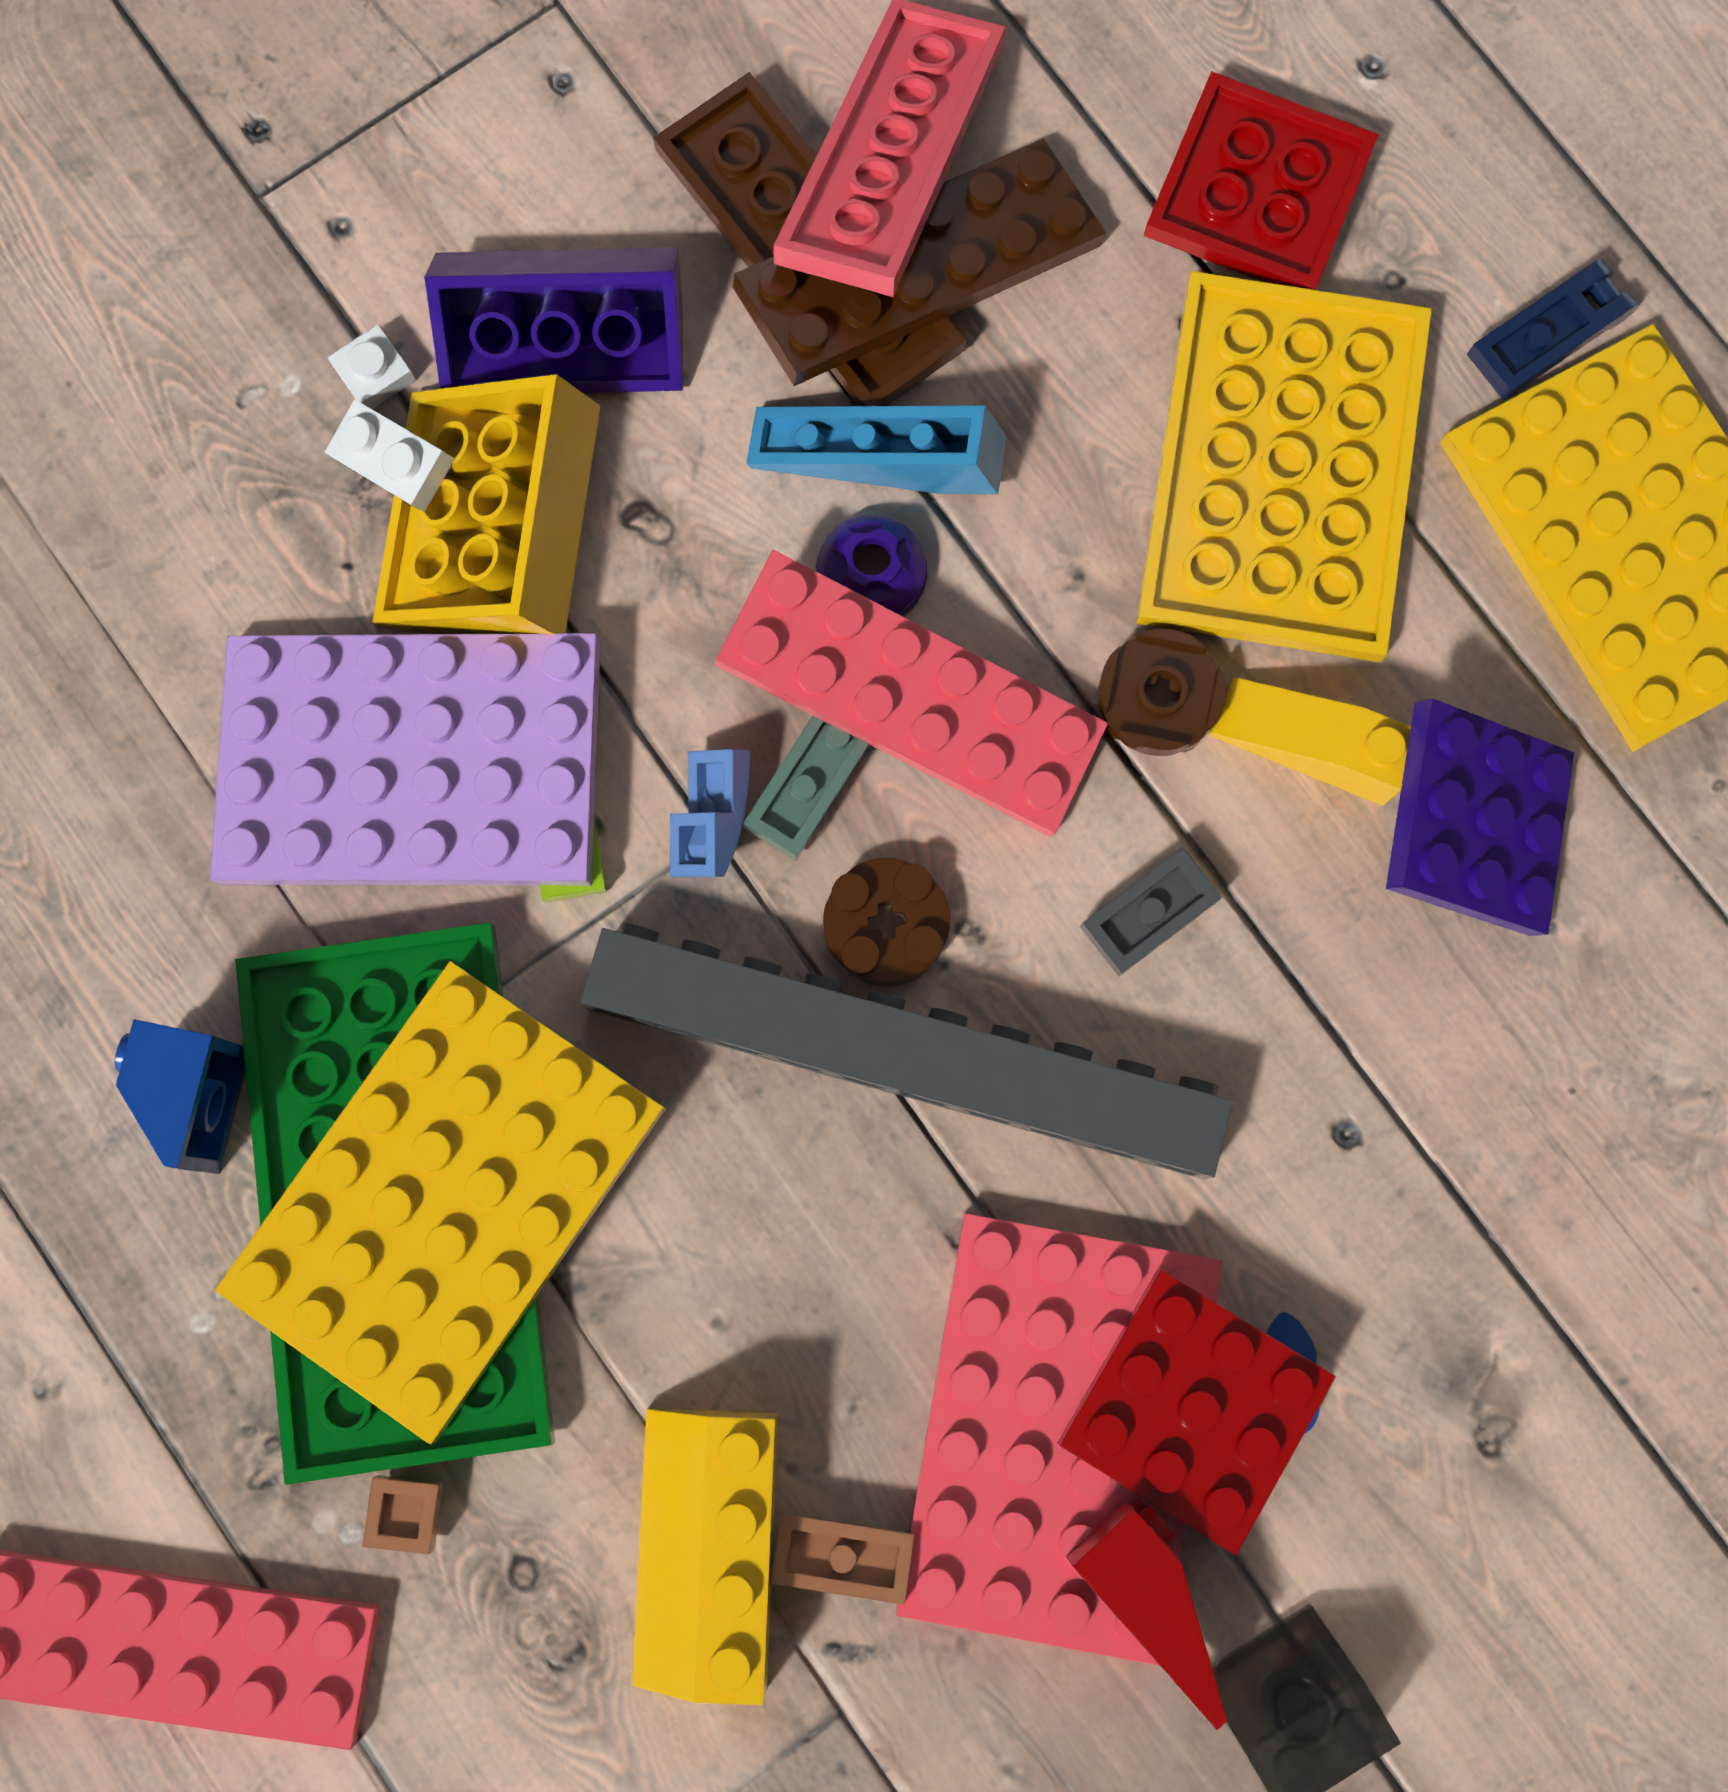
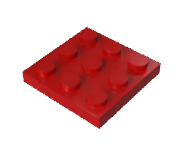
M1211 71L1148 219L1143 236L1262 282L1316 290L1379 134Z
M1157 1269L1057 1444L1237 1556L1336 1376L1165 1271Z

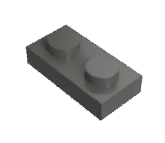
M1182 847L1085 920L1080 928L1118 977H1120L1215 905L1222 896Z

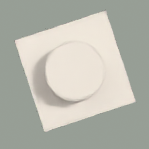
M378 324L327 357L354 398L371 409H374L416 381L411 370Z

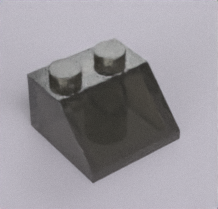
M1307 1604L1211 1664L1227 1718L1225 1725L1264 1792H1325L1401 1744L1365 1681L1310 1604Z

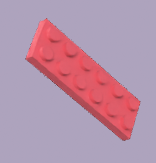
M905 0L891 1L775 241V265L894 297L1002 51L1006 26Z
M773 549L714 664L732 675L856 738L868 742L869 745L1049 837L1056 834L1108 725L1104 720Z
M0 1550V1699L351 1750L358 1741L380 1605Z

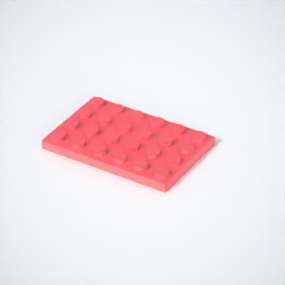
M964 1213L909 1532L914 1534L905 1605L897 1604L896 1616L1160 1666L1073 1568L1066 1556L1124 1501L1132 1506L1138 1514L1148 1505L1177 1536L1168 1548L1178 1559L1184 1523L1065 1450L1057 1442L1157 1269L1165 1271L1217 1303L1223 1260Z

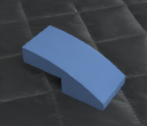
M751 750L688 751V813L670 814V877L725 876L733 858L744 820L749 789Z

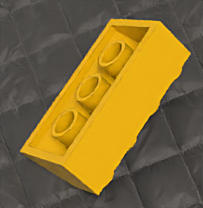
M646 1409L632 1686L693 1703L764 1705L768 1683L779 1413Z

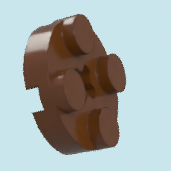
M1158 628L1137 634L1135 639L1127 641L1121 647L1119 646L1109 656L1099 680L1098 704L1104 721L1108 723L1106 731L1113 738L1121 740L1127 747L1147 755L1169 756L1193 750L1213 729L1224 708L1226 683L1220 666L1217 668L1214 660L1206 653L1207 648L1197 638L1187 633L1173 629ZM1158 678L1169 680V690L1178 693V701H1168L1165 707L1156 706L1153 704L1152 698L1145 695L1144 686L1154 687Z
M896 858L868 860L854 866L835 881L824 908L823 926L825 939L834 959L850 974L859 977L860 980L875 986L890 987L903 985L920 978L938 960L948 940L950 931L948 902L943 890L932 879L931 874L925 867ZM891 906L894 914H903L905 924L896 926L894 938L883 939L880 929H870L868 919L878 916V907Z

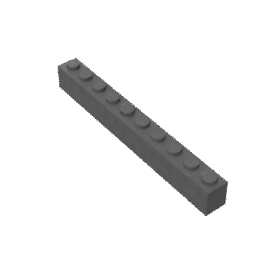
M622 923L619 932L606 928L601 929L580 999V1003L588 1010L1203 1180L1215 1177L1234 1101L1216 1096L1219 1087L1216 1084L1185 1076L1180 1077L1178 1085L1153 1079L1155 1068L1130 1060L1118 1059L1116 1068L1091 1062L1092 1051L1068 1043L1055 1042L1053 1051L1029 1045L1030 1034L1006 1026L993 1025L991 1034L966 1027L968 1020L966 1016L944 1009L930 1008L928 1017L903 1010L905 1000L882 992L868 991L866 1000L841 993L843 983L820 975L807 974L804 983L780 976L781 966L758 958L745 957L742 966L718 959L719 949L700 942L683 940L681 949L657 943L659 933L638 925Z

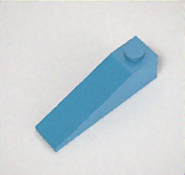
M986 405L756 407L746 464L751 469L937 494H998L1007 436Z

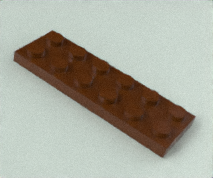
M748 72L653 137L655 151L744 263L750 267L774 256L775 241L817 155L752 74ZM946 316L830 371L858 406H887L965 351L966 339Z
M1041 139L943 183L894 297L775 265L774 256L734 273L732 287L793 386H796L1101 246L1106 232L1045 139Z

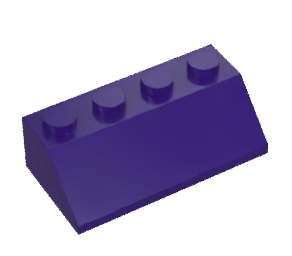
M678 247L435 253L424 279L440 389L557 374L582 393L683 391V306Z

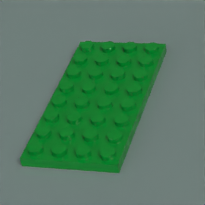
M491 922L235 959L260 1226L450 961L503 997L496 929ZM538 1295L438 1441L432 1445L270 1331L285 1485L550 1446L555 1443Z

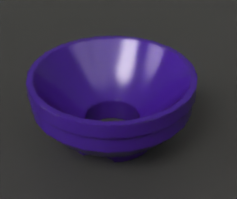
M877 514L860 515L839 524L826 537L818 554L816 572L904 617L918 604L924 593L927 581V560L921 543L915 534L903 523L891 517ZM877 544L887 550L891 560L885 571L876 575H867L861 573L855 567L853 556L863 545Z

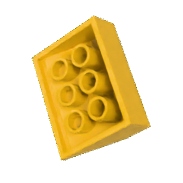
M557 374L411 392L405 429L455 458L425 512L394 495L372 623L385 628L439 634H566L601 405Z

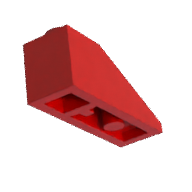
M1124 1501L1066 1557L1073 1568L1213 1727L1218 1730L1227 1722V1718L1182 1562L1168 1548L1177 1536L1149 1505L1138 1514L1132 1506Z

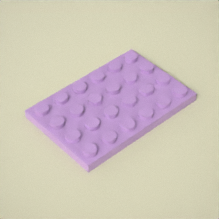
M596 633L556 635L227 636L210 880L219 885L591 886L600 639Z

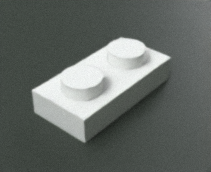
M355 399L324 452L423 512L426 511L455 458Z

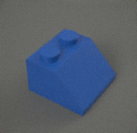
M133 1019L130 1033H126L121 1038L116 1050L115 1069L119 1072L116 1087L163 1166L219 1174L246 1072L243 1046L208 1034Z

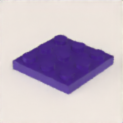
M1434 698L1414 702L1386 889L1528 936L1549 935L1574 752Z

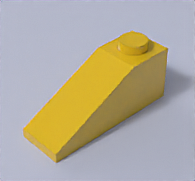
M1233 677L1226 692L1223 711L1217 723L1210 731L1209 736L1384 806L1401 791L1411 726L1364 707Z

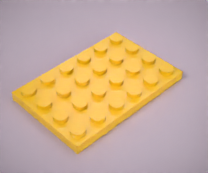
M1190 272L1184 299L1136 624L1380 663L1386 658L1432 308L1202 272Z
M1654 324L1444 435L1440 441L1442 448L1632 752L1728 701V438Z
M450 961L214 1291L432 1445L438 1441L666 1108Z

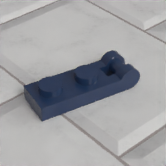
M1602 258L1596 260L1473 344L1467 356L1503 401L1608 329L1619 325L1638 309L1640 304L1629 291L1622 293L1610 279L1614 272ZM1590 295L1600 309L1595 311L1585 297Z

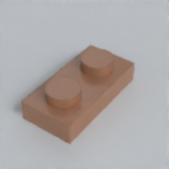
M782 1513L771 1584L905 1605L914 1534Z

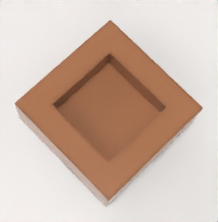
M383 1475L373 1477L362 1547L430 1554L435 1551L444 1482Z

